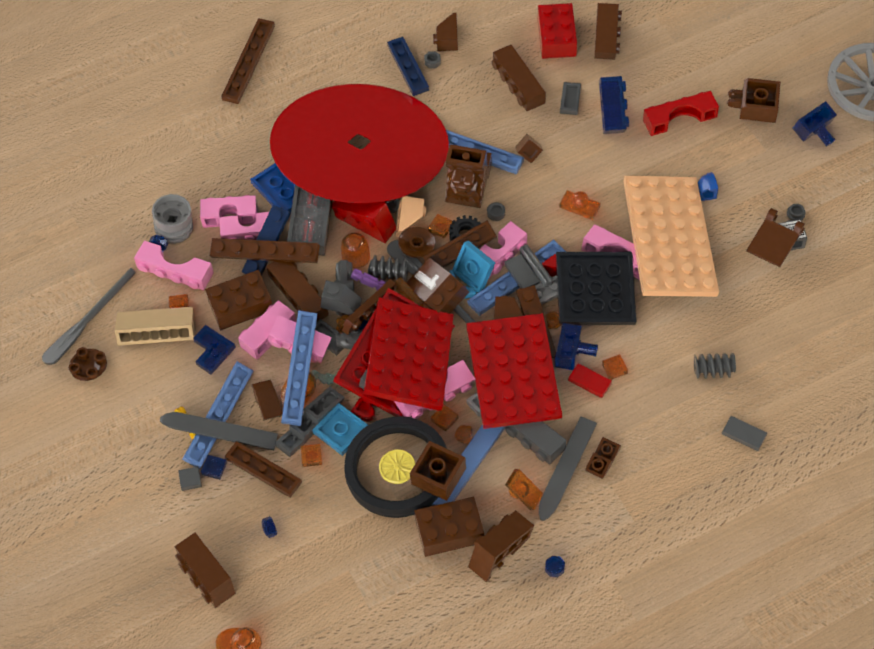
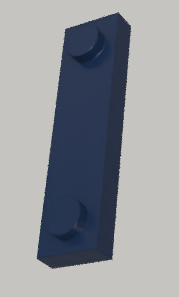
M404 37L388 41L387 47L412 95L415 96L429 91V85Z
M272 205L256 240L278 241L291 213ZM247 260L242 273L248 274L259 270L262 277L269 261Z

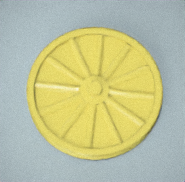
M398 449L389 451L380 460V474L389 483H404L410 479V472L415 465V460L407 451Z

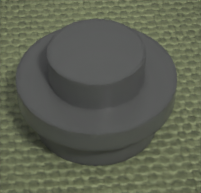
M792 204L787 209V217L790 220H803L805 218L806 211L802 205Z

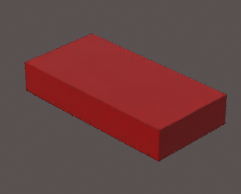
M579 363L568 377L569 382L600 398H603L612 384V380Z

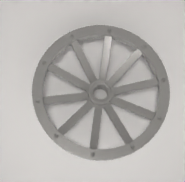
M874 43L857 44L843 50L832 61L827 77L828 89L835 102L851 115L868 121H874V111L864 109L870 100H874V64L872 57ZM866 53L869 78L850 57ZM845 61L862 81L836 71ZM836 79L861 88L840 91ZM865 94L864 99L858 106L846 98L847 96Z

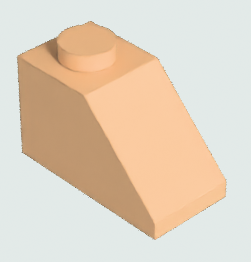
M408 196L401 197L395 236L399 237L403 231L416 225L422 216L425 217L426 206H424V199Z

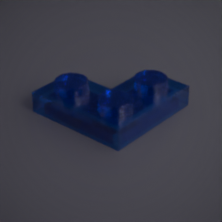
M207 325L193 338L196 344L206 349L195 361L196 365L211 375L236 348L235 343Z

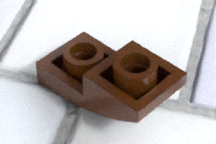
M271 379L252 384L256 403L259 404L263 421L282 416L283 412Z
M602 437L585 471L604 479L621 445Z

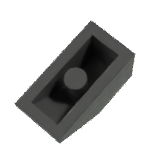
M326 280L320 308L351 315L361 306L362 298L346 285Z

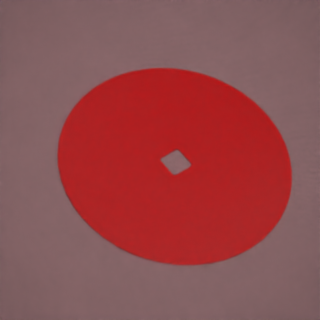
M368 84L336 85L302 96L282 111L276 119L270 134L272 157L286 178L311 194L345 203L385 202L407 196L421 189L432 181L443 168L449 149L446 129L439 117L427 105L401 91ZM357 134L371 140L363 149H359L348 142Z

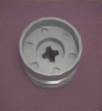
M177 194L164 195L155 201L152 207V217L156 236L166 243L173 244L183 242L189 238L193 230L192 212L189 202Z

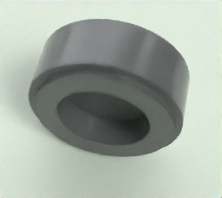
M498 202L491 203L487 207L488 218L493 221L502 220L505 217L504 205Z

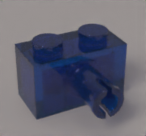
M825 101L800 118L793 126V130L803 142L813 135H818L827 147L836 139L829 133L826 126L834 120L837 114Z
M562 324L555 359L556 368L574 370L579 353L597 356L598 344L581 342L582 326Z

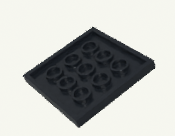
M556 252L559 325H636L632 252Z

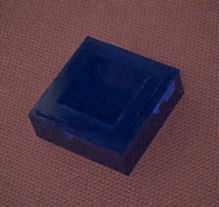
M207 455L201 474L220 480L227 465V460Z

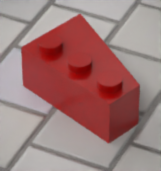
M335 201L331 205L337 219L383 243H386L396 231L394 219L387 204L384 202L357 204Z

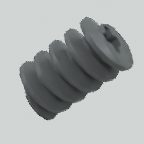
M374 255L369 263L368 274H373L376 278H379L381 275L382 280H385L387 276L391 280L395 277L397 282H400L403 277V282L406 283L409 268L406 259L400 264L399 258H396L395 262L392 263L391 257L385 262L384 256L378 261L377 255Z
M718 353L714 355V358H712L711 354H707L706 359L703 354H699L698 360L694 354V372L697 379H699L701 373H703L705 379H707L709 373H711L712 378H715L716 373H719L720 378H723L724 372L727 373L728 378H731L732 372L735 373L736 371L734 353H731L729 358L726 353H723L721 358Z

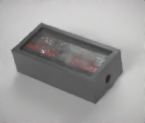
M295 185L287 242L318 243L320 245L319 255L325 256L333 200L316 196Z

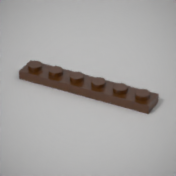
M258 18L221 95L222 101L239 104L275 27L273 21Z
M212 238L209 256L221 259L318 263L320 245L318 243Z

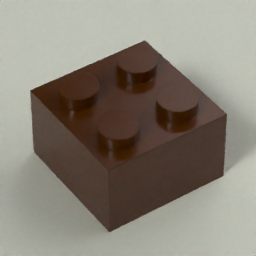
M429 441L410 472L411 485L447 501L466 470V459L460 454Z

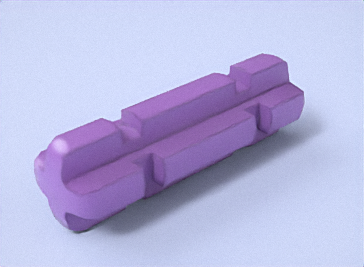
M354 269L351 273V279L360 280V283L371 288L376 287V290L386 283L381 279L378 281V278L368 273H362L359 269Z

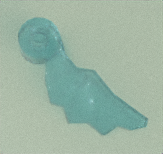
M316 370L310 373L311 380L319 379L323 384L327 383L328 385L335 383L333 380L336 375L329 373L321 374Z

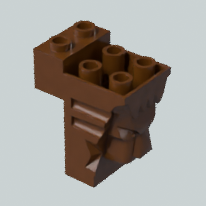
M450 144L446 158L448 178L445 202L481 208L487 179H489L492 166V153H488L486 150Z

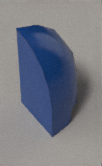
M713 172L703 175L698 181L701 201L717 199V181Z

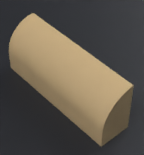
M181 307L117 312L115 324L117 345L194 340V308Z

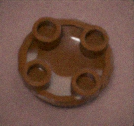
M81 347L70 360L68 368L74 378L80 381H90L102 375L106 370L107 359L102 351Z

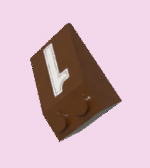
M428 258L404 284L408 290L430 309L436 310L438 313L440 311L451 313L469 293L467 288L458 279L431 258Z

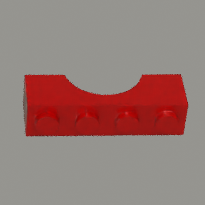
M711 90L700 92L693 96L683 97L679 100L668 101L664 104L644 109L643 122L650 136L667 132L670 121L678 116H691L700 122L717 118L719 105Z

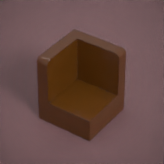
M528 134L515 147L517 153L530 163L543 151L541 145Z

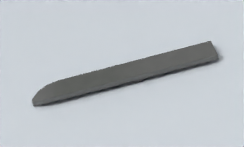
M178 412L166 413L160 417V422L163 425L175 430L231 442L237 441L241 444L273 451L275 449L278 433Z
M580 417L539 504L540 520H547L557 509L597 425L596 422Z

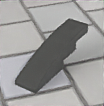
M332 387L327 388L303 409L301 426L290 425L289 431L276 441V447L291 457L314 435L312 430L338 403L341 404L345 397Z

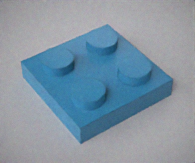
M466 241L462 245L452 270L456 276L479 293L485 288L495 262L470 241Z
M338 403L312 431L314 435L343 456L354 437L368 425Z

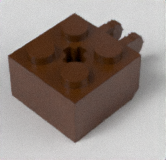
M747 78L744 80L742 90L732 89L728 92L729 100L727 104L731 108L740 109L739 119L776 123L781 82Z

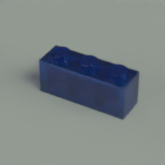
M622 76L601 77L599 79L603 134L625 133L626 127H629V117L625 116L628 104L623 92H626V83L622 81Z

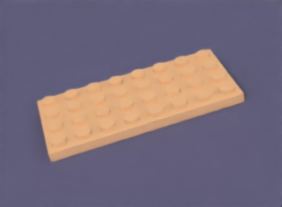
M624 176L623 182L642 296L718 297L719 288L697 178Z

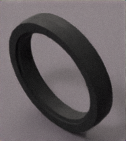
M402 416L380 419L363 428L350 443L345 456V478L353 497L368 511L384 517L401 518L415 515L414 510L430 507L439 498L423 491L419 495L406 500H384L369 493L358 479L357 466L363 451L373 441L385 435L395 433L410 434L421 438L426 443L431 441L447 449L442 437L431 426L420 420Z

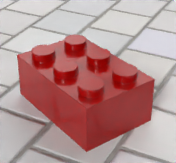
M572 3L538 5L537 20L542 59L576 57L577 38Z

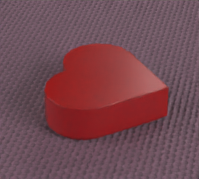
M359 398L350 411L365 422H370L375 418V410L372 407V403L363 398Z

